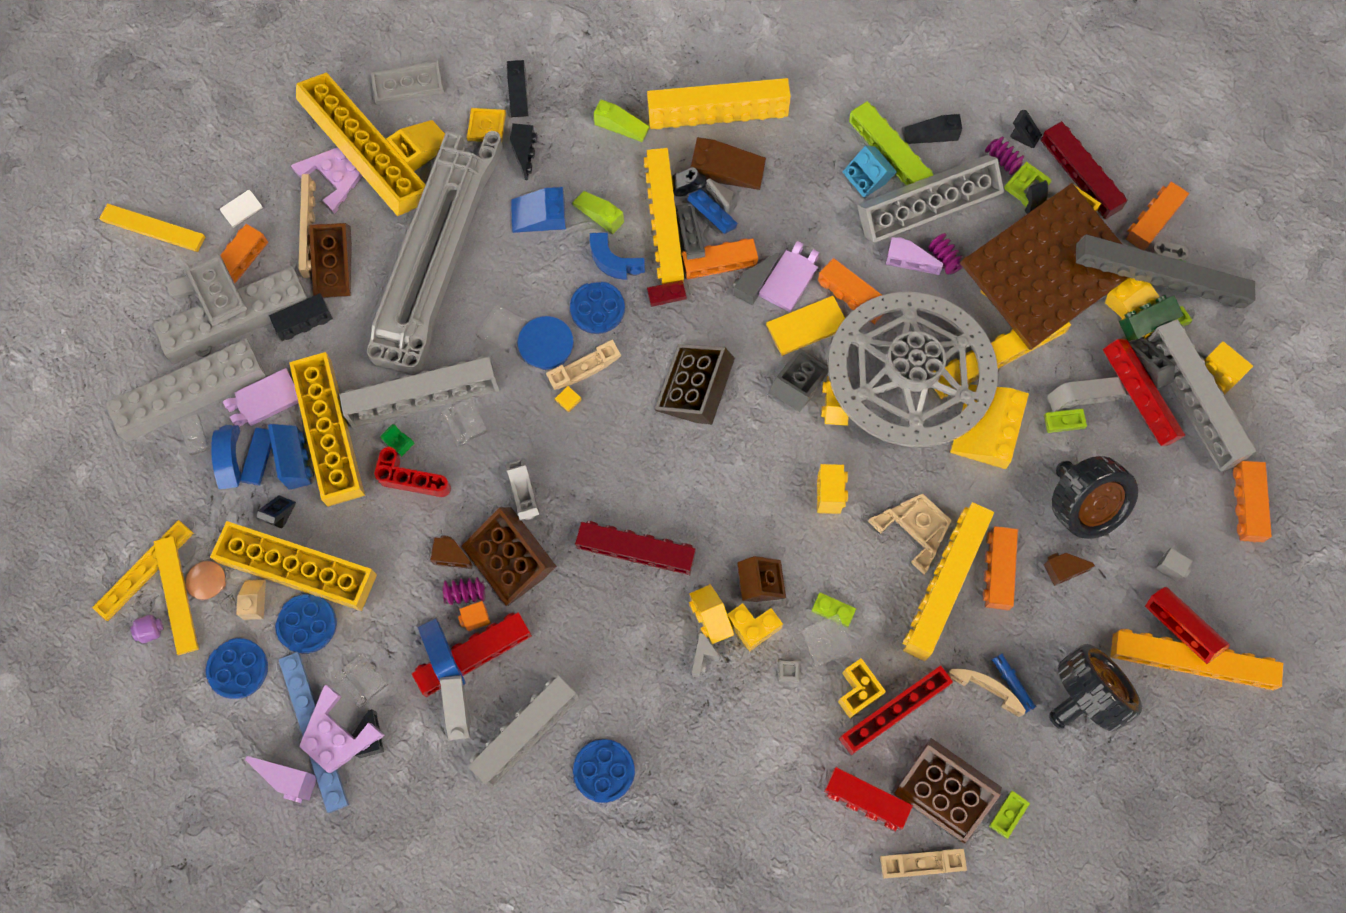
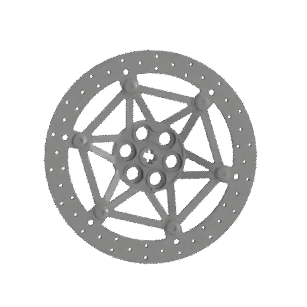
M896 292L878 296L863 303L852 311L839 326L831 343L828 357L830 384L844 412L854 423L869 434L883 441L901 446H935L950 442L964 435L983 418L992 403L997 388L998 367L995 352L981 326L968 313L955 304L925 293ZM892 311H903V316L866 335L859 332L864 325L880 315ZM917 311L927 312L946 320L956 327L962 335L957 337L917 316ZM902 323L904 324L902 334L893 342L872 339ZM917 324L950 341L939 342L933 336L921 332ZM910 325L913 329V331L909 332ZM850 344L857 346L859 353L860 387L855 390L852 389L847 373V354ZM873 346L890 348L888 353L884 354ZM969 346L972 347L978 363L979 379L976 392L968 389L965 348ZM952 347L949 351L945 353L944 348ZM865 350L885 362V367L868 384H866ZM956 352H959L961 386L945 369L946 360ZM896 368H900V369H902L903 371H902V372L897 371ZM885 374L892 380V382L873 388ZM943 375L953 388L939 383L940 376ZM913 377L919 378L920 381L914 380ZM896 387L902 388L908 413L874 395ZM932 387L954 397L922 414L929 388ZM911 391L921 392L916 411ZM868 400L908 421L909 427L898 426L881 419L867 409L862 402ZM959 402L968 405L964 411L948 422L933 427H923V421Z

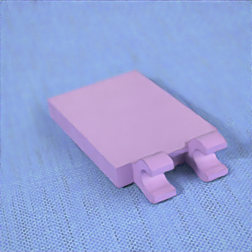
M799 241L795 243L792 252L785 251L759 292L760 297L790 313L816 273L818 266L814 264L817 262L818 255L820 254V252L813 249L809 258L800 255L804 244Z
M286 368L235 392L236 398H228L223 401L225 408L229 412L237 408L239 409V414H234L230 417L233 424L239 425V427L247 422L252 426L299 403L294 382Z

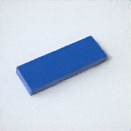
M255 428L240 478L242 483L261 485L272 447L268 429Z

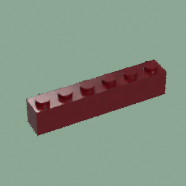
M1061 121L1045 130L1040 141L1082 191L1101 203L1098 212L1102 217L1107 219L1121 211L1128 201L1124 193L1119 191L1114 181L1105 174L1103 168L1095 162L1092 155L1082 146L1080 140L1076 139L1071 133L1070 128Z
M593 521L581 522L575 542L576 548L689 576L696 554V548L687 543L679 545L670 539H655L654 536L649 534L641 536L631 530L619 531L614 526L606 525L602 527Z

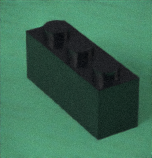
M321 293L269 315L276 334L281 341L290 340L295 335L308 332L313 327L324 325L333 319Z

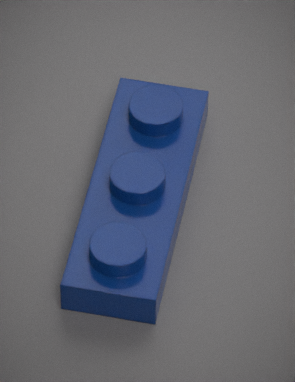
M702 189L689 194L687 200L723 234L736 229L738 223Z

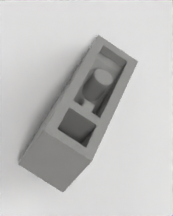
M461 675L441 677L440 684L449 740L470 738L471 719Z

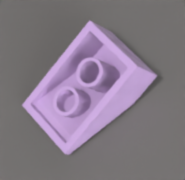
M246 756L245 760L277 792L283 793V798L299 803L302 802V799L310 800L316 782L315 775Z

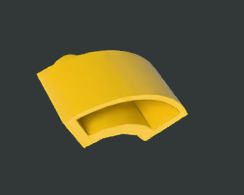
M827 376L826 382L822 384V393H825V406L821 407V417H824L825 424L848 426L849 416L838 403L832 390L829 376Z

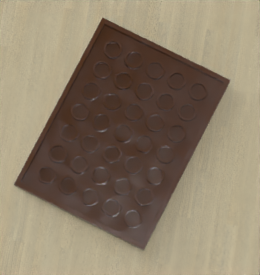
M1073 183L960 262L1029 350H1032L1129 278L1076 263V244L1085 235L1119 244L1122 243Z

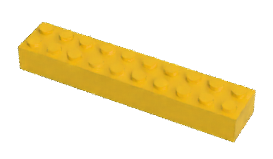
M326 72L296 83V99L393 212L400 216L416 209L426 186L425 183Z

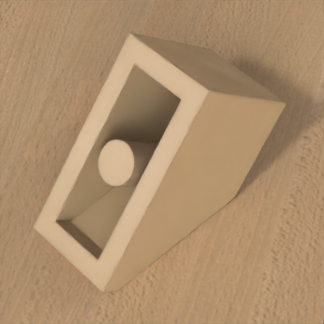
M245 580L237 596V616L243 620L264 619L266 580Z

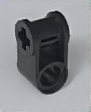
M693 167L672 176L673 194L681 197L702 189L706 185V176L699 174L698 170Z

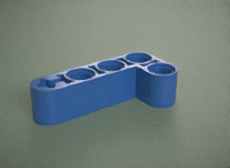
M437 618L419 626V633L439 681L441 677L461 675L463 685H465V679L454 660Z

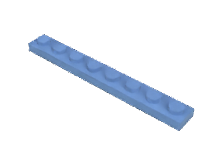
M299 652L279 659V663L302 735L304 736L316 707V702ZM310 757L327 813H332L348 806L349 803L338 769L328 773Z

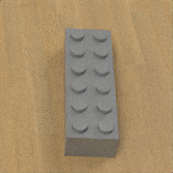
M559 675L556 678H551L545 684L546 688L541 694L537 692L531 698V704L526 709L523 707L516 713V719L511 724L508 722L501 728V734L496 739L493 737L485 744L486 749L481 754L478 752L470 759L469 762L471 764L468 768L489 788H492L579 700L576 692Z

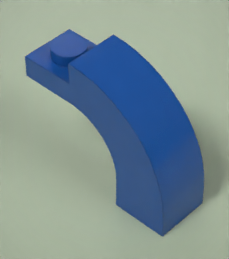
M590 233L591 254L595 264L602 272L622 280H627V273L634 275L645 273L644 258H620L609 249L608 233Z
M225 425L220 427L219 430L213 431L211 455L214 475L219 490L235 488L240 483L241 473L236 457V443L240 434L239 425Z

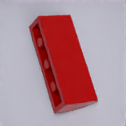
M1163 587L1154 593L1145 605L1155 617L1206 664L1230 647V644L1168 587Z

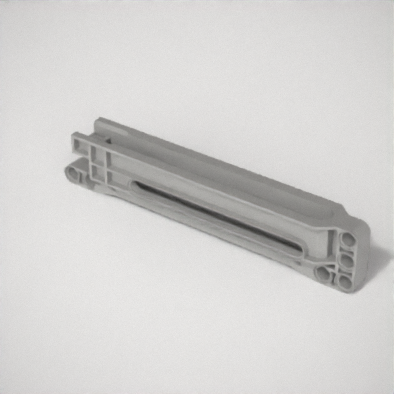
M446 131L372 325L371 340L367 347V354L373 364L414 375L420 373L423 369L430 349L433 325L483 188L496 168L503 146L498 132L490 131L486 133L479 150L480 157H478L474 153L466 151L462 135ZM417 345H422V347L415 349ZM381 352L380 355L374 356L375 353ZM398 357L397 360L391 361L392 358ZM412 361H417L414 365H409Z

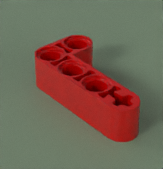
M385 447L381 450L374 475L382 486L437 497H445L450 494L451 486L445 476L400 468L401 459L394 448ZM394 455L392 460L386 461L388 456ZM389 473L387 478L381 479L383 474ZM402 477H408L405 482H400ZM421 480H426L424 485H418Z

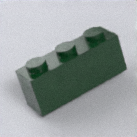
M1162 295L1154 299L1155 303H1146L1139 307V311L1132 310L1124 314L1125 318L1119 320V323L1127 341L1139 339L1156 330L1157 327L1184 316L1175 295L1169 297Z

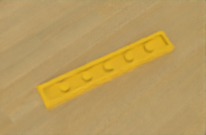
M108 203L99 218L102 222L195 252L199 251L206 238L202 233Z
M178 520L160 539L174 536L177 549H179L194 533ZM154 545L92 607L106 621H109L159 570Z
M174 536L153 541L177 655L199 650L176 539Z

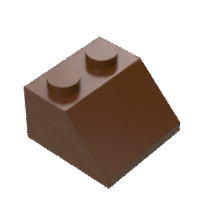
M753 556L737 562L742 601L762 602L786 598L781 560Z

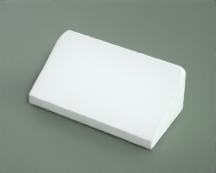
M247 190L220 208V211L234 228L263 207L253 193Z

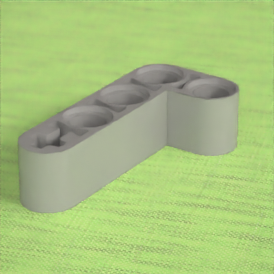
M1113 377L1064 383L1049 393L1047 399L1052 412L1069 410L1077 405L1117 401L1125 398L1127 394L1120 378Z

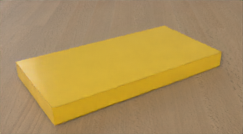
M830 296L766 322V326L781 356L835 335L845 317L834 296Z

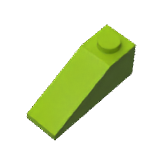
M600 99L593 113L596 126L643 142L649 130L648 125L618 105Z
M583 191L572 202V205L612 235L624 223L623 211L611 202L586 191Z

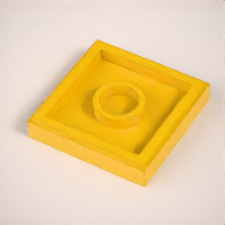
M471 108L467 141L483 142L486 133L495 131L499 133L502 142L506 110Z

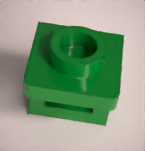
M394 424L380 436L388 447L394 448L401 457L415 444L411 438L402 433Z

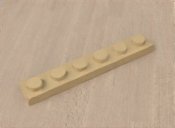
M302 174L299 272L303 278H311L309 225L315 222L313 212L315 198L313 191H316V184L314 180L312 181L309 174Z

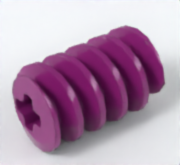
M1002 136L999 139L993 140L986 147L985 152H989V156L998 158L999 165L1001 167L1004 166V170L1009 171V175H1013L1022 166L1025 156L1022 155L1018 158L1019 151L1013 153L1014 146L1007 148L1009 141L1002 143L1004 140Z
M942 233L930 243L928 250L933 252V257L943 263L942 268L949 275L963 268L960 264L963 256L956 257L959 250L952 251L955 245L951 244L948 246L951 240L949 238L945 239L947 234Z
M476 577L475 583H472L471 579L468 578L467 584H464L463 579H460L459 585L453 579L450 586L444 580L443 599L445 605L447 601L450 605H453L455 600L457 604H461L463 599L465 603H469L471 598L475 603L478 601V597L481 601H485L484 581L480 582L478 577Z

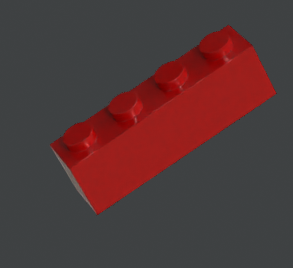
M837 767L834 768L824 790L828 794L827 798L835 802L841 800L847 803L846 807L850 810L857 812L859 809L866 813L865 817L875 822L878 819L885 823L884 826L895 832L897 829L902 830L913 807V805Z

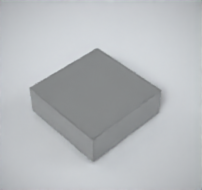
M779 660L780 682H799V661Z

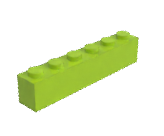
M868 101L851 111L849 118L851 125L870 146H875L897 171L896 176L905 186L933 176L932 170L922 163L921 158L914 154L908 143L900 138L898 132L889 126L888 121L882 118L877 109Z

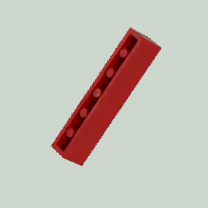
M1117 339L1103 348V352L1160 446L1171 445L1186 436L1127 339Z
M519 612L508 614L504 617V621L498 624L493 623L483 633H475L468 638L469 641L463 644L458 643L451 647L454 660L463 676L532 637ZM431 662L427 665L426 663L419 665L415 668V672L411 673L423 696L428 697L441 689L440 681L433 670Z
M940 665L841 735L839 740L852 756L949 687L953 681Z

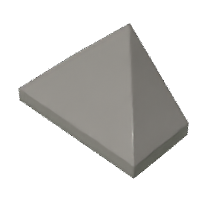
M711 179L706 180V190L729 214L734 192Z

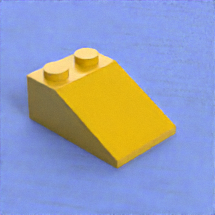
M1128 278L1107 294L1104 303L1123 319L1125 318L1124 314L1132 310L1137 312L1140 310L1139 307L1146 303H1155L1154 299L1159 297V295L1150 283ZM1152 331V332H1150V333L1144 335L1143 337L1146 339V338H1147L1148 336H1150L1154 331Z

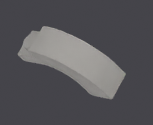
M525 459L506 463L519 519H533L539 515V510Z

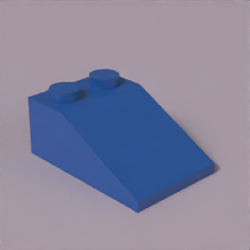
M563 187L543 188L511 199L513 233L566 229Z

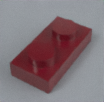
M683 280L647 288L651 307L687 299Z

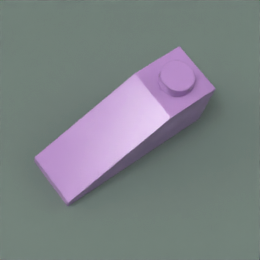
M902 237L891 238L886 265L940 275L943 267L942 262L910 240H905Z

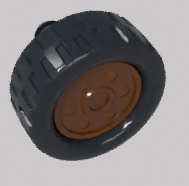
M1095 456L1087 458L1076 465H1073L1070 461H1062L1056 467V474L1060 477V480L1053 492L1052 510L1056 518L1073 535L1084 539L1102 537L1118 528L1134 509L1138 499V484L1134 476L1114 459L1106 456Z
M1083 644L1060 661L1058 665L1059 677L1070 697L1057 706L1054 712H1050L1049 719L1055 727L1063 729L1065 725H1069L1084 713L1098 726L1113 732L1120 730L1140 715L1142 703L1133 684L1118 665L1100 649L1090 644Z

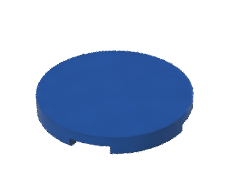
M607 282L586 283L573 294L570 301V313L574 323L580 329L588 333L601 334L611 331L619 325L625 313V303L621 292L612 284Z
M550 316L538 317L529 321L522 328L518 337V349L523 360L527 364L542 370L561 366L568 360L567 358L574 347L573 335L568 325L562 320Z
M301 594L291 598L282 606L275 624L276 634L280 642L289 650L299 652L300 654L313 653L322 649L330 642L336 630L337 618L333 607L324 598L310 594Z
M244 638L230 639L216 650L214 649L206 664V678L211 688L220 696L228 699H242L256 692L265 681L268 672V660L263 649L253 641Z
M607 739L595 740L585 745L577 754L573 766V778L578 790L586 798L598 803L613 802L624 796L630 789L635 776L634 761L629 751L622 744Z

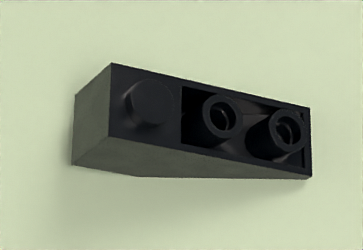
M512 123L511 146L524 179L528 180L529 174H532L531 158L534 159L535 148L533 146L534 143H537V133L534 131L533 125Z

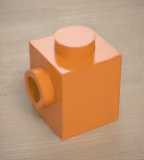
M483 601L459 609L461 613L458 616L461 627L465 626L468 632L491 624Z

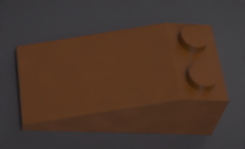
M697 137L690 168H696L699 174L706 176L707 180L711 179L720 184L760 190L766 158L717 140Z
M346 223L309 225L313 296L321 293L323 298L351 296V226Z

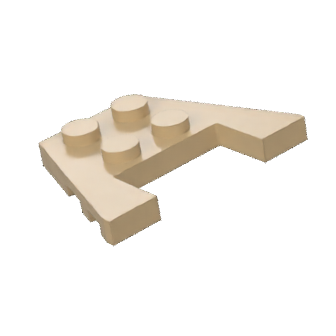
M920 494L895 508L884 511L878 516L871 517L868 522L880 534L894 521L902 526L924 547L911 563L925 575L951 523V519L924 494Z

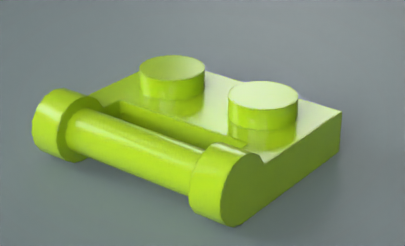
M1026 161L1006 183L1004 189L1027 207L1029 201L1024 193L1035 179L1039 183L1046 180L1048 186L1051 183V179Z

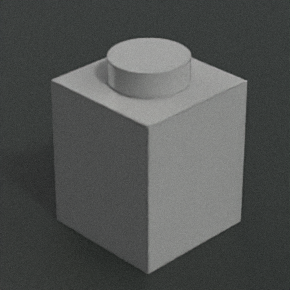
M1170 548L1162 556L1156 570L1177 582L1189 575L1191 572L1189 566L1192 560Z

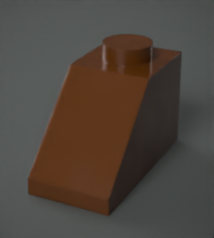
M442 535L440 538L434 537L430 558L434 565L466 569L473 568L471 561L452 537Z
M1059 553L1052 554L1047 557L1048 561L1043 565L1054 586L1089 572L1095 567L1093 562L1069 553L1061 555Z

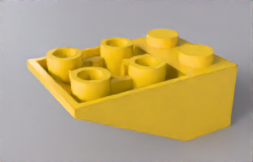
M433 120L399 129L386 138V140L411 169L416 171L437 156L445 133Z

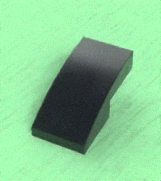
M1046 180L1029 187L1026 193V198L1029 201L1025 209L1026 214L1047 201L1048 182Z

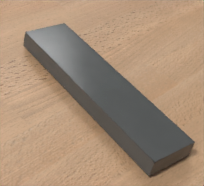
M691 203L676 205V213L687 260L705 257V249L694 206Z

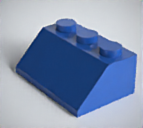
M268 425L278 479L289 490L312 484L311 477H313V472L307 463V460L310 458L308 450L304 448V443L306 442L304 432H301L297 426Z

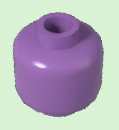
M151 614L135 619L133 626H130L134 640L142 644L160 638V630L164 629L161 619H156Z

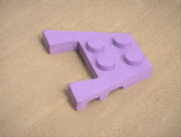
M338 147L291 165L300 178H302V174H310L315 169H318L337 189L323 199L325 205L334 214L337 212L341 202H344L351 188H354L362 177L361 173Z
M325 685L299 747L324 770L332 773L351 760L354 755L370 747V744L383 738L384 734L372 723H368L355 739L328 715L341 696L329 685Z

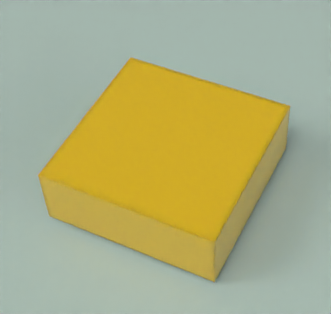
M569 386L555 398V401L568 413L582 400Z

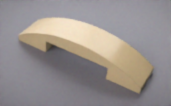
M613 339L596 347L597 351L565 367L561 365L547 372L546 375L554 390L582 381L620 358L621 354Z
M951 669L947 673L952 680L963 686L969 680L1004 699L1001 707L1018 717L1024 715L1026 710L1017 697L993 678L966 669Z
M964 849L880 856L883 879L967 871Z

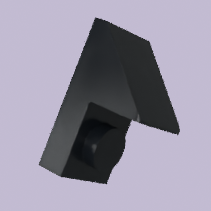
M1020 110L1013 122L1015 128L1010 137L1030 148H1035L1042 134L1027 110Z
M278 495L258 510L257 518L282 529L296 502Z

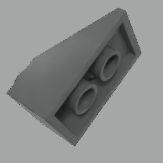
M799 348L777 375L769 393L801 412L828 374V365Z

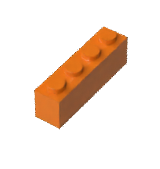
M1172 181L1167 187L1163 186L1157 193L1159 197L1157 199L1153 198L1148 204V211L1143 210L1137 218L1139 222L1137 224L1133 223L1127 230L1129 235L1126 240L1145 251L1190 193Z
M245 224L238 231L235 238L227 244L226 249L220 255L234 283L238 281L269 243L263 233L248 224Z
M745 238L737 242H724L721 245L705 246V257L687 260L686 252H682V262L687 280L750 268L758 264L754 239Z
M834 258L819 273L818 282L825 289L828 288L839 300L842 299L852 310L873 298L882 296L877 290ZM880 315L869 322H872L875 325L883 315Z
M1241 461L1233 469V478L1236 481L1234 495L1237 497L1235 512L1239 522L1237 533L1240 536V541L1265 542L1272 537L1266 462Z
M994 526L987 533L986 543L989 544V551H986L985 562L988 563V570H985L984 582H987V586L983 591V601H986L985 607L1010 610L1014 606L1018 529Z

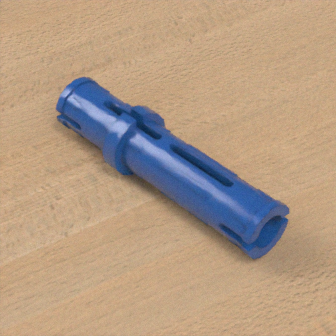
M1000 654L998 658H993L992 662H994L1001 673V679L1006 681L1013 694L1021 702L1026 710L1025 713L1037 707L1017 678L1015 669H1012L1005 659L1004 654Z

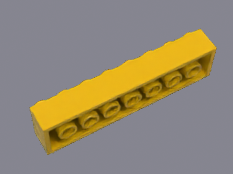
M788 78L647 91L650 129L787 117L791 97Z
M326 352L289 362L321 500L328 507L365 496L347 420L342 411L340 392L332 360Z
M972 502L969 507L965 506L963 512H961L957 525L950 535L949 540L951 541H949L941 557L944 558L938 563L934 571L935 575L926 589L929 594L926 593L924 598H922L918 607L921 611L917 612L910 625L913 629L909 630L902 642L905 645L904 652L923 661H926L932 655L993 517V511Z
M226 521L210 556L219 564L359 611L363 610L377 576L370 568Z

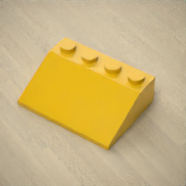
M969 384L968 389L976 392L977 385ZM997 387L992 403L983 418L967 433L953 440L950 453L1007 469L1013 457L1029 393L1013 388ZM963 404L962 411L968 406L967 404Z

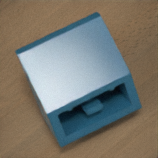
M865 146L842 172L863 197H867L886 185L897 171L875 146Z

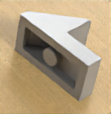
M702 633L699 634L692 676L699 678L701 672L705 673L707 661L703 660L704 658L720 661L719 655Z

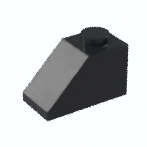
M373 709L367 711L352 734L355 739L368 723H372L380 730L377 712ZM382 738L370 744V747L360 751L355 756L363 758L384 752Z

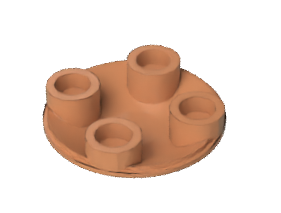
M211 561L196 564L190 569L186 577L187 591L199 600L213 598L226 586L223 569L217 563Z

